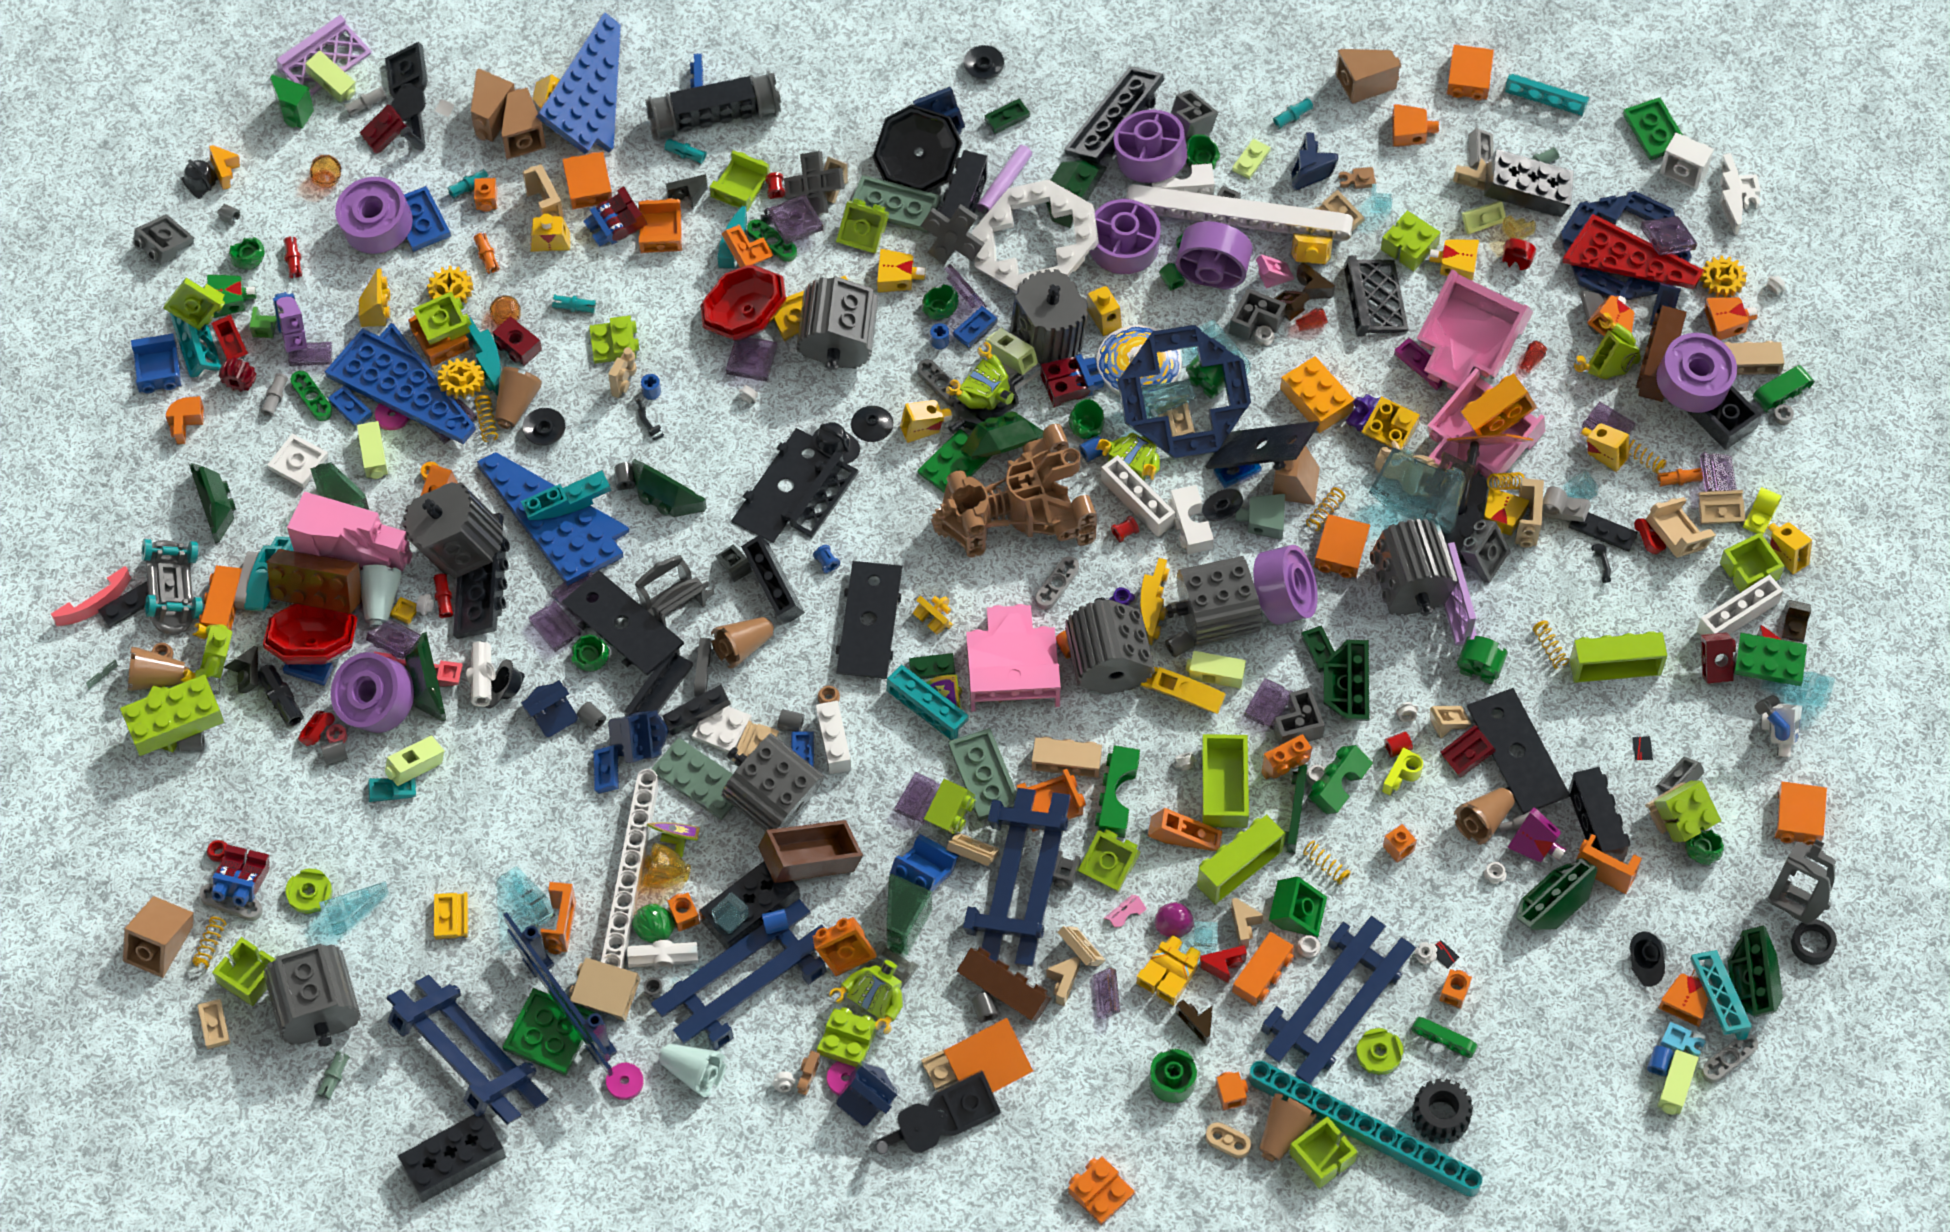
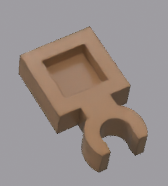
M1373 167L1353 168L1352 174L1343 171L1338 175V178L1347 179V181L1340 182L1341 188H1347L1351 184L1355 185V189L1376 187Z
M810 1051L808 1058L804 1057L800 1068L803 1071V1075L797 1086L798 1093L807 1095L820 1064V1053Z

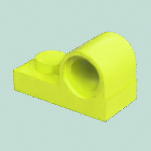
M1761 487L1743 528L1756 534L1761 532L1764 535L1782 496Z
M1403 748L1384 781L1382 792L1390 796L1393 790L1398 791L1403 779L1409 782L1418 780L1421 777L1423 768L1422 758ZM1412 766L1415 767L1416 770H1410L1407 767Z

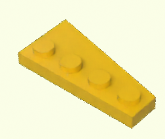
M846 275L840 277V278H843V279L848 280L847 277H846ZM804 291L786 297L784 306L773 318L784 342L799 331Z

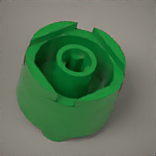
M1197 355L1186 366V372L1189 375L1187 381L1195 388L1198 385L1204 389V394L1210 399L1218 396L1225 388L1222 365L1201 368L1199 356Z
M1468 636L1457 660L1460 674L1472 677L1474 674L1480 676L1482 682L1493 684L1494 680H1497L1500 676L1508 651L1505 648L1502 651L1498 648L1499 643L1489 638L1475 636L1474 639H1470V636Z
M1169 1049V1051L1157 1054L1151 1063L1149 1077L1150 1089L1154 1095L1168 1103H1181L1191 1096L1197 1079V1067L1191 1055L1180 1049Z

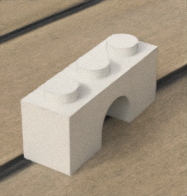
M1212 164L1191 165V176L1187 179H1177L1172 176L1160 182L1150 183V187L1214 195L1215 183Z
M1197 485L1171 490V498L1168 499V505L1175 511L1174 526L1176 530L1181 532V536H1179L1181 548H1186L1188 555L1212 550L1214 538L1208 521L1196 523L1189 518L1191 515L1201 513L1202 501Z
M838 701L817 704V720L820 734L823 738L829 775L851 771V758Z

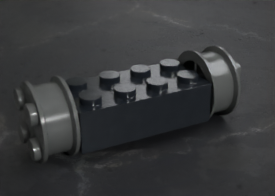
M766 71V75L753 77L751 74L746 77L679 90L669 94L666 92L665 96L651 98V96H648L645 104L647 118L651 124L652 138H657L660 141V137L674 135V137H677V131L679 130L681 132H688L693 127L701 126L702 128H708L713 123L721 122L726 124L740 117L741 119H749L756 113L758 119H761L762 115L772 113L776 116L779 115V112H781V97L779 91H776L775 74Z

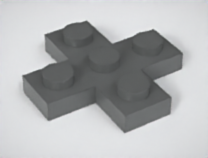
M822 151L800 154L802 175L784 178L786 199L804 197L806 216L828 213L826 193L845 189L843 169L824 170Z
M961 204L951 219L932 208L921 224L922 228L937 237L927 253L944 265L954 250L973 261L985 244L968 232L978 216Z

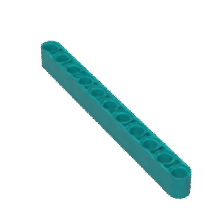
M1256 1061L1251 1065L1249 1082L1253 1087L1273 1097L1275 1093L1283 1095L1281 1100L1286 1102L1289 1098L1309 1108L1312 1111L1311 1114H1316L1315 1119L1322 1121L1328 1117L1341 1132L1465 1196L1472 1197L1479 1193L1483 1178L1481 1173L1472 1167L1264 1061ZM1261 1072L1265 1077L1258 1078L1254 1073ZM1283 1083L1286 1087L1280 1089L1275 1084ZM1302 1093L1306 1095L1307 1098L1299 1099L1296 1097V1095ZM1324 1104L1328 1109L1320 1110L1317 1105ZM1345 1115L1349 1118V1120L1342 1121L1338 1118V1116ZM1367 1126L1370 1129V1131H1361L1359 1127ZM1386 1136L1390 1138L1391 1142L1385 1143L1380 1138ZM1404 1147L1410 1148L1412 1153H1404L1401 1149ZM1429 1158L1434 1163L1428 1165L1423 1162V1159ZM1450 1169L1454 1171L1455 1174L1451 1176L1447 1175L1444 1172V1170ZM1472 1180L1476 1183V1186H1468L1465 1181Z

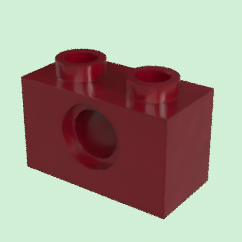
M511 316L492 332L497 349L500 351L505 350L510 359L515 363L520 362L525 366L542 351L540 339Z
M1727 632L1701 635L1702 678L1707 684L1734 681L1736 662L1733 660V653L1736 652V642ZM1724 654L1722 660L1715 662L1718 655Z

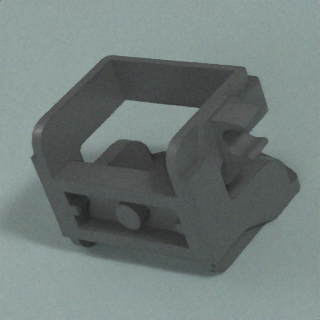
M681 555L657 562L654 567L648 570L635 583L641 606L665 626V616L694 598L702 607H705L707 599L714 595V588L705 590L709 587L708 581L701 583L697 577L692 579L691 570ZM677 566L680 581L650 599L644 586Z
M1818 839L1815 840L1813 846L1801 842L1795 843L1767 899L1773 906L1787 912L1790 916L1805 924L1817 919L1824 910L1830 909L1829 899L1835 882L1836 860L1825 854L1822 850L1824 842ZM1805 857H1808V858H1810V859H1812V860H1814V861H1816V862H1818V863H1820V864H1822V865L1828 867L1827 871H1826V869H1825L1824 867H1822V866H1820V865H1818V864H1816V863H1814V862H1812V861L1806 859ZM1797 871H1800L1818 880L1812 894L1792 885V882L1788 880L1790 875L1795 876ZM1785 896H1788V897H1790V898H1792V899H1794V900H1796V901H1798V902H1800V903L1806 905V907H1803L1802 905H1800V904H1798V903H1796V902H1794V901H1792V900L1786 898Z

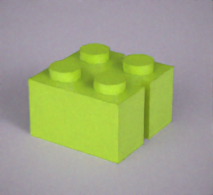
M1407 210L1398 219L1396 226L1393 225L1382 237L1380 250L1396 260L1399 254V247H1401L1399 262L1414 272L1430 255V250H1435L1439 245L1441 232Z
M1761 532L1724 549L1719 562L1730 578L1734 576L1732 582L1740 593L1768 575L1775 581L1779 580L1785 567Z
M943 778L924 820L956 835L957 832L963 830L966 824L965 814L968 811L971 812L976 803L974 799L975 794Z
M1702 780L1689 781L1654 801L1662 820L1677 819L1678 821L1665 823L1673 842H1686L1702 833L1701 830H1707L1722 821Z
M241 937L228 952L235 966L232 967L229 958L225 956L212 973L217 984L253 1007L267 990L264 968H266L268 963L273 962L275 958L263 950L259 952L258 947Z
M1328 1117L1292 1142L1289 1155L1319 1189L1334 1179L1337 1172L1340 1174L1354 1164L1358 1151L1345 1136L1340 1139V1130Z

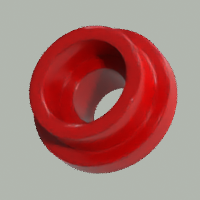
M221 840L212 841L207 848L209 859L213 862H222L227 843ZM217 849L223 850L220 854H215Z

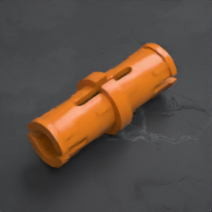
M486 233L476 234L473 239L479 251L478 256L483 261L487 273L499 271L500 267L494 256V248L490 246Z
M1701 468L1690 470L1676 469V471L1657 473V479L1660 481L1659 487L1675 484L1681 486L1688 482L1703 481V472Z

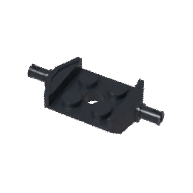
M1017 372L1012 378L1008 379L1009 391L1014 394L1013 400L1009 405L1000 401L992 410L970 409L962 402L958 403L955 400L953 405L957 420L948 426L949 431L954 434L961 427L974 430L978 423L985 422L988 418L1003 416L1017 406L1019 400L1015 391V385L1024 380L1023 375Z

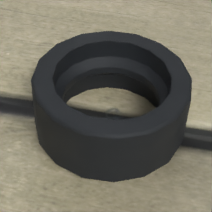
M1817 919L1808 924L1801 922L1796 927L1791 939V948L1795 956L1802 962L1810 965H1820L1827 962L1833 955L1837 945L1836 933L1832 927L1826 922ZM1807 931L1821 933L1827 940L1826 950L1822 953L1807 951L1800 943L1803 933Z

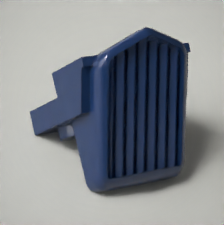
M951 86L912 101L915 106L949 116L959 135L962 133V129L965 128L962 114L958 108Z
M1306 132L1291 169V185L1295 191L1329 178L1333 174L1339 160L1337 153L1318 152V141H1315L1313 132Z
M560 679L553 684L536 687L527 699L520 703L529 718H534L545 737L555 735L578 720L577 714L566 698L569 692L563 686Z
M657 710L637 712L626 717L612 718L608 721L610 746L614 745L618 748V756H624L625 763H634L642 759H652L662 755L661 749L665 745L669 730L658 715Z
M861 1060L849 1076V1083L836 1099V1104L860 1125L867 1126L880 1111L885 1114L889 1112L892 1108V1101L898 1095V1089L892 1085L882 1067L864 1063Z

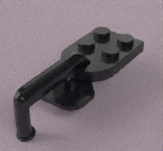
M416 42L386 57L385 63L389 93L394 98L390 106L394 108L402 122L411 119L413 133L410 127H405L401 130L400 136L404 137L417 149L424 150L426 144L421 113L426 106L424 91L428 79L423 45L420 42Z
M1478 441L1470 443L1464 473L1453 471L1446 476L1442 493L1447 501L1439 508L1435 525H1440L1446 546L1448 543H1455L1460 564L1465 566L1468 565L1460 551L1464 546V540L1473 533L1475 523L1481 521L1480 512L1477 507L1485 502L1488 490L1487 481L1481 476L1473 475L1477 457L1480 455V444Z
M983 1070L938 1090L929 1098L927 1105L915 1103L902 1109L897 1116L899 1129L872 1141L869 1144V1149L883 1155L887 1153L888 1146L905 1139L911 1151L922 1153L935 1147L941 1134L946 1136L958 1135L1002 1114Z

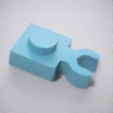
M1670 1022L1660 1045L1674 1051L1679 1050L1683 1052L1684 1049H1687L1691 1055L1699 1057L1701 1051L1695 1049L1694 1046L1704 1047L1706 1041L1699 1037L1691 1038L1692 1031Z

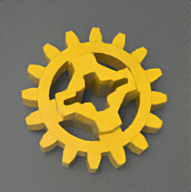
M1720 255L1719 260L1712 257L1711 262H1705V266L1702 267L1704 274L1700 281L1704 282L1702 287L1709 288V294L1715 292L1717 298L1720 294H1723L1724 298H1727L1728 294L1735 297L1736 292L1741 293L1742 288L1745 287L1747 272H1743L1744 265L1738 266L1739 260L1733 262L1731 261V256L1724 259L1723 255Z
M449 266L448 270L441 267L440 273L434 271V278L429 277L427 289L430 299H435L451 291L455 299L459 297L463 303H467V297H472L471 291L474 290L472 278L468 276L466 270L461 272L460 267H457L455 270H452V266Z
M456 358L454 363L448 360V366L442 364L441 370H438V386H440L441 392L446 391L447 396L454 394L455 399L459 396L466 399L468 394L473 397L474 391L480 392L481 386H484V371H481L480 365L475 366L474 360L470 363L467 362V358H464L463 361Z

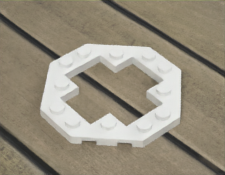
M1048 179L1008 188L972 231V235L985 243L974 258L976 269L1017 294L1018 285L1023 283V279H1029V275L1032 273L1036 275L1037 271L1019 274L1016 258L997 261L994 232L1014 227L1012 210L1051 201L1054 218L1073 214L1076 244L1056 248L1058 266L1037 271L1044 273L1047 269L1051 272L1054 269H1058L1061 273L1069 276L1085 261L1087 253L1091 249L1094 250L1098 245L1093 205Z

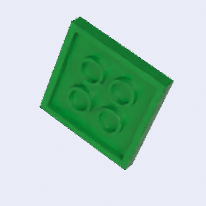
M533 988L502 1048L503 1051L566 1076L584 1041L551 995ZM575 1005V1007L585 1020H587L591 1014H596L595 1012Z

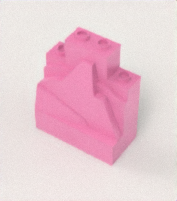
M1451 269L1417 336V339L1421 342L1420 346L1430 351L1435 348L1424 369L1429 374L1427 378L1437 383L1442 380L1448 383L1447 388L1455 392L1475 368L1479 369L1480 375L1485 378H1489L1490 375L1496 378L1518 335H1522L1533 311L1528 305L1515 302L1459 275Z
M1475 368L1427 425L1430 438L1437 443L1440 442L1429 457L1435 459V463L1443 467L1442 474L1444 476L1453 471L1464 473L1467 451L1470 445L1446 441V439L1477 436L1461 413V410L1469 402L1481 397L1487 389L1493 388L1480 378V370ZM1529 413L1502 433L1531 438L1533 441L1480 445V455L1477 457L1473 475L1480 470V473L1487 479L1492 473H1506L1526 448L1530 450L1546 432L1545 417L1540 414L1536 418Z
M305 491L287 526L295 552L357 562L361 570L365 565H386L387 567H395L403 571L406 564H409L412 559L410 542L406 537V531L382 525L377 512Z
M1017 604L1014 606L1003 607L995 605L987 607L988 631L976 629L966 632L971 711H975V702L1055 698V707H1060L1061 687L1055 627L1040 626L1033 628L1031 605Z

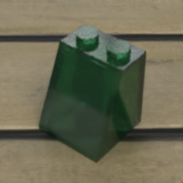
M332 462L322 463L310 468L318 496L369 510L366 495Z
M892 873L889 876L887 946L896 954L904 953L908 955L933 910L932 891Z

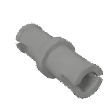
M380 86L366 95L364 93L361 94L360 98L344 106L347 108L346 110L349 115L353 116L366 108L370 109L371 105L386 99L387 96Z
M281 373L275 374L271 388L266 392L267 398L261 409L262 414L274 416L278 402L283 398L282 392L288 381L287 376Z

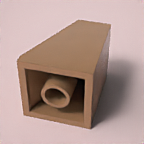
M1339 49L1335 74L1351 103L1354 104L1397 89L1401 62L1398 57L1394 56L1392 50Z
M478 68L471 105L474 132L480 140L485 141L487 139L493 142L503 127L507 94L513 92L515 87L514 83Z
M527 87L516 89L507 94L501 133L507 160L546 148L541 121L536 118L538 113Z
M1305 445L1296 460L1284 461L1286 464L1285 468L1275 470L1272 495L1285 494V501L1315 505L1320 467Z
M153 896L124 928L123 961L164 978L193 928L194 912Z

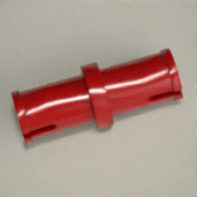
M286 237L283 240L286 252L284 259L288 264L289 277L292 279L293 274H295V278L302 277L303 273L300 265L302 258L298 252L297 238Z
M443 573L436 574L433 577L436 590L434 598L438 603L439 617L441 619L452 617L453 615L450 600L452 599V593L449 591L448 577Z

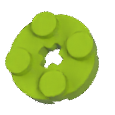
M308 868L301 870L299 874L295 877L292 876L288 880L285 893L292 908L300 913L311 914L320 912L325 908L332 898L333 890L329 879L322 871ZM309 887H312L314 891L313 894L306 895V893L303 892L304 890H308Z
M1374 1028L1366 1031L1358 1041L1356 1057L1366 1072L1376 1075L1389 1074L1400 1065L1403 1057V1045L1397 1035L1389 1033L1384 1028ZM1376 1047L1386 1051L1383 1053V1056H1378L1374 1053Z

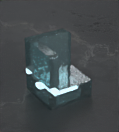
M1372 184L1370 213L1391 214L1392 194L1376 193V184Z
M1585 470L1564 484V491L1568 497L1590 500L1598 495L1599 486Z
M731 892L713 908V920L727 933H731L749 916L748 906Z
M1195 921L1193 931L1194 946L1212 947L1211 953L1216 952L1218 922Z

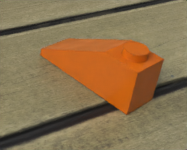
M1163 808L1151 816L1148 837L1166 844L1217 851L1220 848L1222 831L1170 809Z

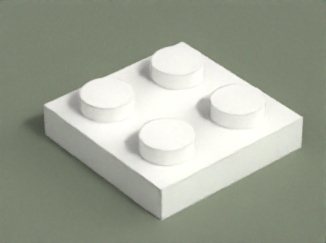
M291 434L267 466L270 471L304 488L329 456L328 452Z
M727 706L699 721L692 739L728 753L733 747L737 748L748 721H751L752 716Z

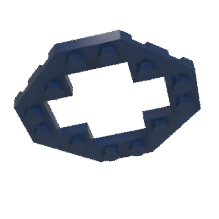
M1637 191L1627 192V195L1619 197L1613 195L1599 198V201L1591 203L1588 201L1580 202L1560 232V239L1567 253L1592 214L1616 225L1624 211H1628L1661 227L1653 243L1669 250L1671 254L1689 263L1692 258L1691 252L1685 244V237L1680 225L1678 226L1673 208ZM1571 265L1578 285L1605 298L1612 295L1615 297L1622 296L1625 300H1631L1658 294L1660 287L1658 282L1630 277L1627 283L1600 270Z
M1196 325L1151 332L1117 381L1125 424L1148 441L1154 443L1173 459L1217 452L1242 414L1251 404L1244 360L1227 350L1224 345L1213 337H1209ZM1197 347L1201 368L1222 365L1229 406L1208 410L1211 431L1172 437L1168 416L1147 419L1140 377L1160 374L1157 353Z

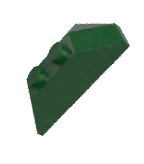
M1087 160L1065 161L1060 163L1050 181L1088 201L1107 167ZM1051 201L1045 202L1051 221L1071 229L1074 224L1073 214L1054 218Z
M1007 412L1003 416L988 418L985 422L978 423L961 448V453L970 460L1001 454L1023 447L1031 441L1042 439L1043 430L1018 413Z
M636 459L632 461L638 497L643 504L647 506L651 504L657 507L661 514L665 516L669 514L673 517L700 513L707 509L706 498L697 495L691 489Z
M191 463L189 467L215 544L220 543L234 520L232 511L236 510L233 498L228 499L227 494L231 493L227 480L222 482L219 473L204 466Z
M424 632L405 657L406 666L404 667L410 673L413 681L415 707L440 721H445L446 713L427 632Z
M1347 639L1323 664V704L1345 720L1369 721L1370 719L1369 640Z
M1579 858L1576 862L1554 869L1521 899L1516 915L1517 920L1531 930H1556L1589 900L1598 870L1597 867L1585 859Z
M1762 925L1743 930L1739 936L1740 939L1727 960L1729 977L1745 1012L1754 1018L1777 1012L1783 999L1778 955L1766 927Z

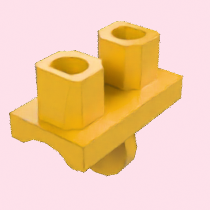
M921 595L917 598L916 601L919 604L912 614L923 622L931 613L934 618L927 627L938 635L946 627L950 629L953 626L941 614L943 611L946 614L951 612V609L948 607L950 600L946 596L941 599L934 596L931 600L935 604L934 607Z

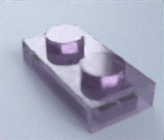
M332 342L307 343V348L289 352V366L332 364Z
M1109 967L1093 975L1097 1018L1106 1019L1120 1013L1116 969Z

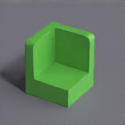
M253 307L250 321L252 337L274 338L276 316L260 315L258 307Z

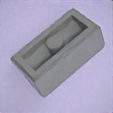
M1475 128L1469 133V167L1478 168L1481 158L1487 164L1494 153L1493 134Z

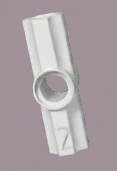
M478 641L473 643L471 648V667L466 671L467 679L471 684V703L474 706L486 707L490 705L491 681L496 678L495 669L491 664V645L487 642Z
M668 940L655 941L652 945L628 946L627 949L629 968L653 966L659 969V967L664 966L672 968L673 965L698 963L697 942L673 944Z

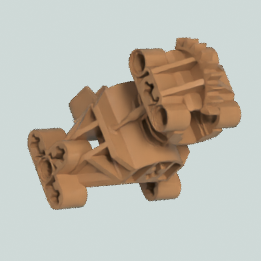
M1060 424L1049 425L1044 429L1042 439L1025 444L1022 448L1024 453L1016 461H1008L1006 477L995 484L992 483L984 487L975 478L966 477L964 471H955L947 476L948 483L943 501L940 504L941 508L935 509L936 513L932 514L931 522L935 533H938V536L943 535V538L950 536V539L954 538L965 548L967 556L970 558L976 557L975 555L980 556L985 552L988 528L1009 526V524L1017 530L1024 532L1027 537H1033V533L1056 534L1059 541L1076 538L1079 546L1094 542L1096 539L1097 514L1090 496H1078L1071 503L1068 496V487L1055 482L1072 477L1080 469V453L1076 449L1069 448L1062 426ZM1006 481L1004 492H1001L1000 488L996 489V486Z

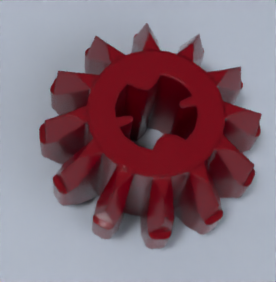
M233 357L232 359H226L219 370L218 376L221 378L220 382L226 384V387L232 388L233 391L236 389L243 392V390L249 391L250 387H252L257 373L255 368L249 365V362H244L242 359L237 360Z

